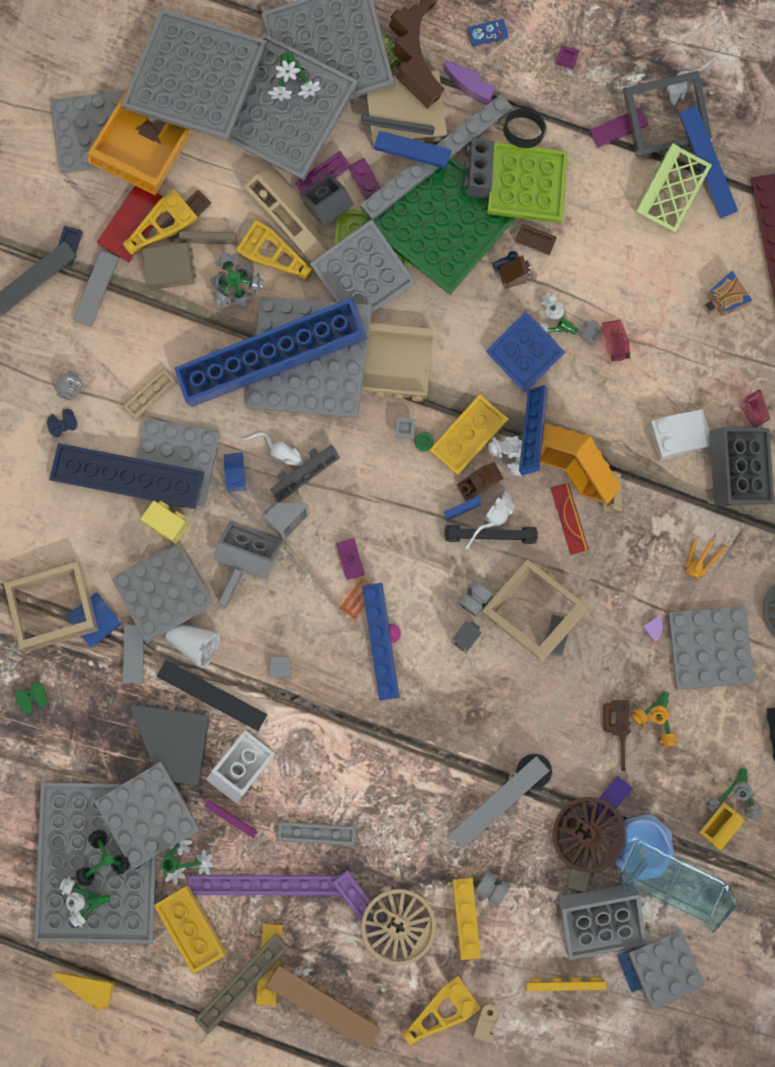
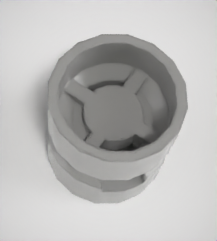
M473 580L467 588L468 593H463L457 603L477 617L483 609L482 605L487 604L493 594Z
M486 871L474 893L482 898L488 897V901L498 907L508 892L510 884L501 879L496 880L495 875Z

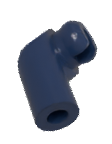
M510 251L508 256L492 262L493 269L495 271L500 270V266L519 257L518 253Z

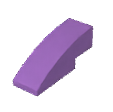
M445 61L444 72L459 89L480 103L488 105L491 102L495 86L479 81L480 73Z

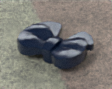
M63 409V419L60 421L54 414L48 417L46 423L53 437H59L62 432L67 430L73 431L78 427V421L73 415L74 412L70 409Z

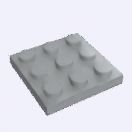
M678 930L627 953L650 1009H655L705 986L682 930Z

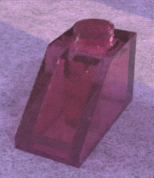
M621 320L603 322L602 328L611 361H622L630 358L629 338Z

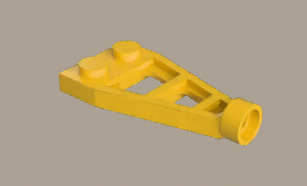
M174 189L158 201L134 233L122 244L128 253L132 255L136 251L179 233V231H184L197 221L198 217ZM167 211L175 220V223L167 228H160L156 220L162 212ZM149 225H152L158 233L150 239H145L142 236V232Z
M255 220L236 249V253L253 263L298 276L304 281H307L313 272V268L306 265L271 228L258 220ZM267 240L277 247V252L271 258L262 256L259 253ZM283 252L293 259L290 266L277 262Z
M456 976L438 991L411 1026L401 1034L407 1043L412 1046L422 1038L466 1021L478 1012L481 1007L461 979ZM448 998L457 1008V1012L451 1017L442 1018L438 1013V1006L444 999ZM433 1013L439 1023L430 1029H425L422 1025V1020L428 1014ZM411 1031H414L416 1033L415 1038L411 1034Z

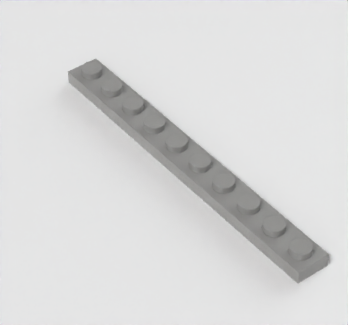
M500 94L436 146L451 149L449 160L452 159L467 144H470L472 137L478 138L510 113L513 107ZM415 161L360 204L361 210L370 220L376 219L440 167Z

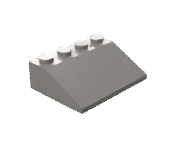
M635 883L558 897L569 960L647 945L640 894Z

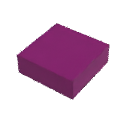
M562 45L556 64L573 70L579 50Z

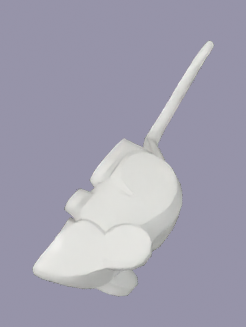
M714 57L712 60L708 61V62H707L704 66H702L701 68H699V69H697V70H694V71H699V72H701V71L704 70L710 63H712V62L716 59V57ZM681 71L677 75L689 73V71ZM693 80L667 87L666 91L673 106L678 102L679 98L682 100L685 94L694 86Z
M257 432L249 437L240 438L241 440H248L262 435L267 439V444L271 449L270 455L277 462L284 463L288 468H299L305 464L295 448L292 449L281 441L273 444L269 435L264 432Z
M506 490L501 498H497L487 513L485 520L489 524L481 525L476 530L466 549H468L476 535L483 528L499 527L507 521L508 515L512 514L515 505Z

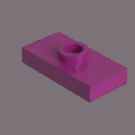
M355 538L336 543L346 580L364 576L365 573Z

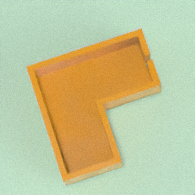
M545 422L540 463L564 470L580 496L608 504L620 490L621 486L617 481V477L610 470L609 464L603 459L601 451L595 446L593 438L588 434H580L574 430H566L560 426H552Z

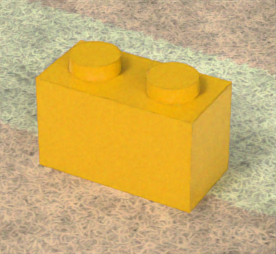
M723 803L699 833L721 851L745 820L739 813L726 803Z

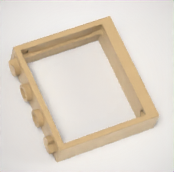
M527 559L482 612L486 618L543 662L588 609L585 605L586 601L580 595L574 596L571 593L572 590L564 583L560 585L556 582L557 578L550 572L546 574L542 571L543 567L537 562L532 563ZM531 572L575 605L540 647L496 613Z
M68 561L64 563V566H52L44 572H32L27 577L12 578L8 583H4L19 649L26 653L99 631L83 566L78 561ZM74 572L86 621L25 639L14 590Z

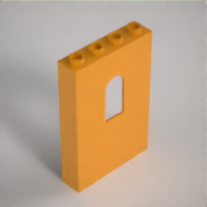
M127 89L90 148L88 163L156 195L192 135L193 130L166 122L158 135L161 144L138 134L139 131L135 128L144 125L148 117L122 109L121 105L128 91Z

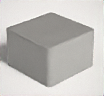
M270 657V676L289 678L290 657Z

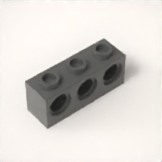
M472 137L470 144H467L465 148L467 160L464 164L466 176L463 180V187H465V195L487 199L492 190L494 141Z

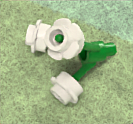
M549 292L541 298L543 301L541 306L544 305L546 308V315L550 316L551 319H560L557 327L548 328L547 323L539 321L540 326L547 333L564 331L575 335L578 328L574 327L573 323L563 316V305L558 301L556 293L551 294Z
M68 877V879L64 878L60 890H63L62 895H68L66 905L71 914L69 920L75 927L78 925L83 927L82 925L87 922L84 916L97 908V906H102L103 903H110V896H102V894L85 891L75 887L76 880L71 879V877ZM81 894L88 896V899H84ZM89 903V907L80 913L79 911L83 909L84 905Z

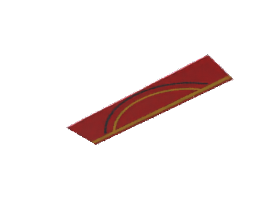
M569 483L552 487L551 492L570 555L589 550Z

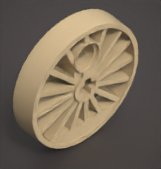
M393 889L379 894L368 904L362 916L361 933L367 949L378 960L390 965H407L419 960L430 949L435 938L436 921L431 907L421 896L409 890ZM395 893H400L398 914L392 896ZM405 894L413 896L402 914ZM388 895L392 912L386 908L380 900L381 898ZM416 899H418L423 905L407 917ZM376 902L381 906L375 910L371 909ZM424 909L427 910L428 917L410 921ZM369 912L372 913L373 921H366ZM379 912L386 913V920L384 922L377 921L376 917ZM427 921L424 928L411 927V925ZM393 922L396 924L402 922L401 926L403 929L395 932L396 928L392 926ZM365 925L380 926L383 929L366 933ZM410 931H417L421 933L418 937ZM386 933L372 945L369 944L368 937ZM408 935L416 939L415 944L412 943ZM389 937L380 955L377 954L373 949ZM394 939L392 959L384 958ZM404 939L407 941V943H408V944L410 945V947L412 948L411 951H410V953H409L408 955H407V951H406ZM398 941H400L404 960H396Z

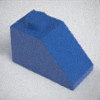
M243 452L224 454V473L227 491L247 490Z

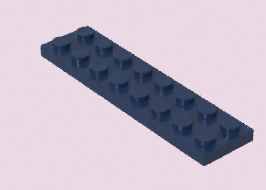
M58 443L49 480L149 501H162L165 504L196 510L205 472Z

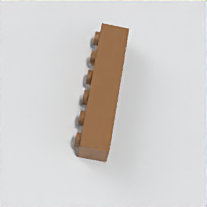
M286 964L276 966L266 983V987L369 1049L380 1030V1027L377 1026L378 1021L370 1016L364 1018L360 1015L361 1011L352 1005L350 1008L343 1005L344 1000L336 995L333 998L326 994L328 990L320 985L312 986L309 984L310 979L302 974L299 977L292 973L294 969Z

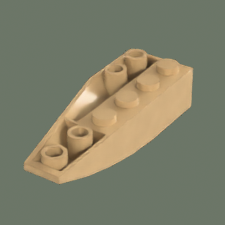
M274 168L257 174L244 185L246 195L310 263L328 251L298 194Z

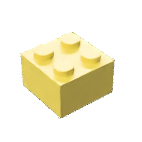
M153 500L140 519L147 527L175 545L189 528L186 523L187 519L177 511L172 513L169 506L162 501L157 503Z

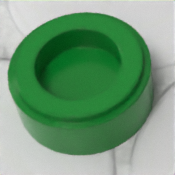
M421 432L415 438V447L421 452L429 451L434 444L432 435L427 432Z

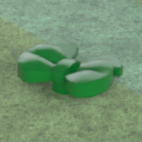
M36 682L30 690H18L15 694L16 702L22 707L20 710L24 713H32L31 701L35 700L41 708L48 701L45 688Z

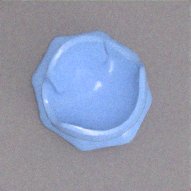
M651 814L626 819L627 844L622 856L615 863L616 866L628 874L634 881L659 877L674 857L671 830Z

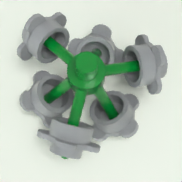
M225 252L215 261L216 266H220L222 270H228L229 272L226 275L221 271L216 277L210 278V283L216 288V292L211 291V294L214 296L213 301L217 305H230L227 302L230 297L226 293L231 286L235 287L236 290L233 291V298L230 299V302L241 307L247 305V301L252 297V294L244 288H239L238 285L240 283L249 284V290L254 291V295H257L258 290L261 291L264 286V280L260 278L261 274L257 273V276L252 274L253 266L250 263L242 266L238 264L235 266L236 272L232 271L235 265L234 260L237 258L236 254L230 255Z

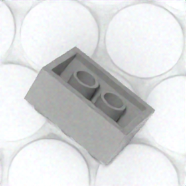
M305 502L277 503L275 506L272 504L264 512L267 525L283 541L310 515L309 507Z
M230 521L218 541L214 560L268 580L282 547L283 540Z

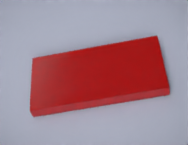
M134 186L98 239L97 244L130 263L136 252L130 255L122 243L134 233L163 196L159 193L153 195ZM149 225L142 232V236L145 239L152 230V225Z

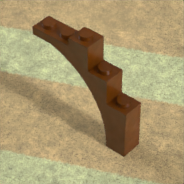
M421 0L419 5H413L410 9L403 7L400 11L398 9L395 10L390 16L391 21L388 26L399 36L394 42L395 46L392 53L403 62L398 67L399 72L396 79L427 109L440 99L445 90L427 67L422 55L419 39L422 18L435 7L438 0Z

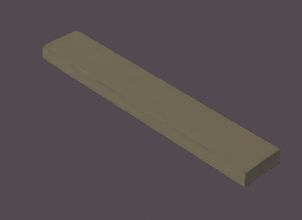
M276 933L195 1018V1021L207 1034H210L291 947Z

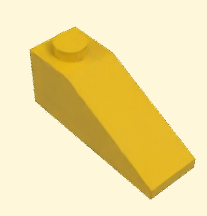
M60 971L54 972V978L86 1003L92 1004V1008L104 1010L105 1007L110 1006L114 981Z

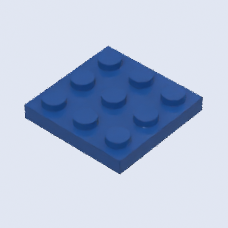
M527 311L485 351L524 392L532 387L566 353Z

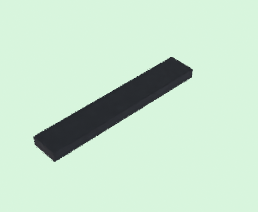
M168 660L164 661L156 676L258 732L268 715Z

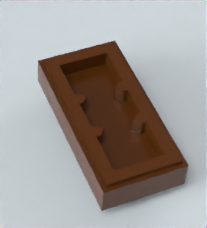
M522 224L515 242L550 256L557 237Z

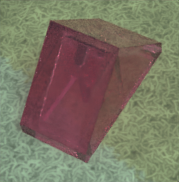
M760 389L743 398L739 403L753 428L770 420Z

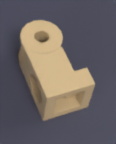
M492 1003L482 1006L473 1037L493 1044L495 1035L490 1034L493 1021L497 1019L499 1012Z

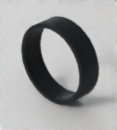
M517 109L507 115L503 133L511 144L520 148H532L542 141L546 125L544 119L535 111ZM515 118H527L537 123L542 133L533 139H522L512 134L507 124Z

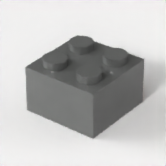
M331 174L299 195L308 212L323 226L331 223L334 218L341 213L347 212L354 205L346 188Z

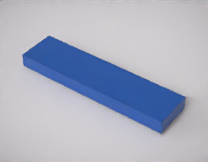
M380 130L374 144V150L446 169L451 155V149Z

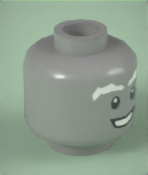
M68 371V373H61L55 385V390L58 392L57 395L66 400L78 397L83 385L81 379L78 378L79 374Z

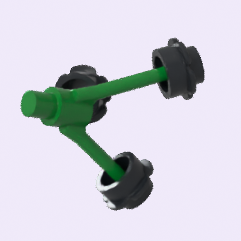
M95 830L89 835L88 841L94 848H100L102 853L99 859L100 862L92 869L89 867L78 869L76 871V878L79 884L89 886L92 883L91 881L94 880V872L103 865L107 866L110 864L113 871H116L117 874H123L130 867L128 857L117 855L113 858L111 854H108L104 848L107 843V833Z

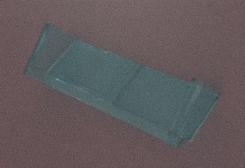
M635 840L621 871L623 876L621 880L625 891H628L633 886L708 923L712 933L723 924L737 907L730 888L724 882L686 863H682L680 860L640 840Z

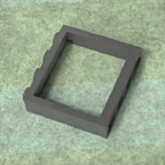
M699 71L622 89L636 155H642V158L653 156L652 152L660 151V154L667 152L672 143L681 149L689 147L690 142L688 138L644 148L633 94L693 80L698 110L709 138H712Z

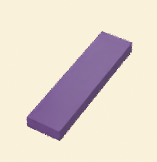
M347 870L332 881V883L360 921H362L364 911L371 901ZM368 913L366 921H373L372 913ZM378 913L377 921L384 922L385 919ZM365 925L369 932L383 929L380 926ZM382 933L372 937L375 939V941H377L386 933Z

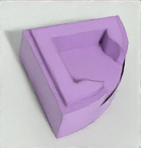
M657 616L643 626L653 642L660 637L663 630L660 616Z

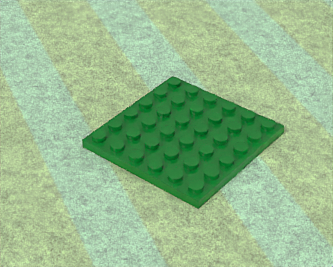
M453 158L448 161L446 169L439 168L373 220L398 255L449 295L456 290L516 219L515 217L487 214L488 198L484 199L465 195L463 180L466 176V171ZM369 217L363 222V225L370 221Z

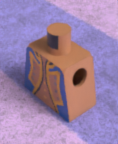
M731 271L709 291L707 295L710 301L705 303L703 307L708 314L717 310L721 316H725L747 307L752 302V299L735 273Z

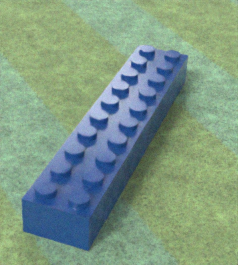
M352 298L174 367L185 402L194 407L366 340L368 337L357 306Z

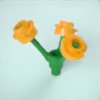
M663 691L661 696L657 698V701L645 711L641 708L633 710L631 717L637 725L642 724L645 726V723L649 720L647 714L651 713L650 719L652 722L665 725L666 734L660 735L661 741L659 743L663 744L664 747L675 746V742L678 739H676L675 733L670 734L669 713L667 711L669 693Z

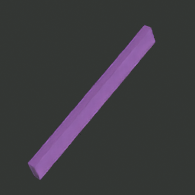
M188 875L187 883L193 895H341L332 883L340 875Z

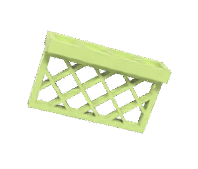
M672 143L635 212L676 232L712 165ZM680 153L687 156L689 164L678 167L676 159ZM700 163L706 166L702 174L695 176L692 165ZM690 166L693 177L682 180L679 169ZM677 170L680 181L669 184L667 177L669 172ZM693 179L695 188L693 191L686 193L683 182ZM681 183L683 194L673 197L670 186ZM668 187L671 198L660 201L658 194L660 189ZM684 196L686 205L684 208L677 210L674 199ZM672 200L675 211L664 214L661 203ZM659 204L662 215L654 217L648 214L651 206ZM676 214L677 222L674 227L667 224L666 215Z

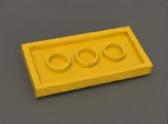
M479 394L429 451L458 476L508 421V418Z
M188 885L154 905L192 974L227 955Z

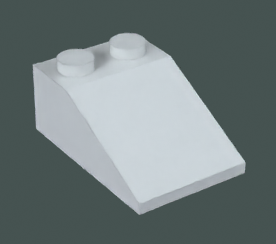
M703 409L656 419L648 425L659 461L710 447V432Z
M244 730L206 780L237 804L275 753Z

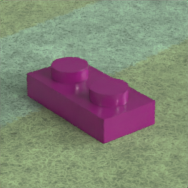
M365 158L351 164L349 171L364 199L367 200L381 187Z

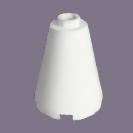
M180 624L165 633V639L197 667L201 668L206 667L214 657L211 653L213 649H218L220 643V635L216 632Z

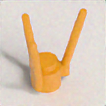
M693 540L687 563L684 566L687 568L685 573L696 579H699L700 576L703 577L710 566L724 552L726 546H723L704 567L702 562L710 550L713 541H709L699 560L694 559L692 562L697 543L696 540Z

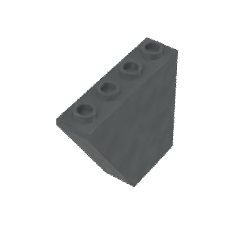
M142 702L131 705V711L153 766L162 761L174 782L200 786L210 716L205 715L206 711L194 710V713H188L186 708L175 707V711L167 710L168 706L156 705V708L148 707V703Z

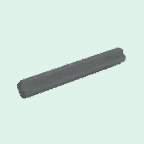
M363 114L361 124L365 126H377L425 135H433L435 131L434 126L371 117L368 114Z

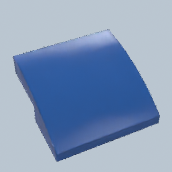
M97 592L90 598L99 631L82 635L91 648L121 625V622ZM82 604L66 615L73 625L86 621Z

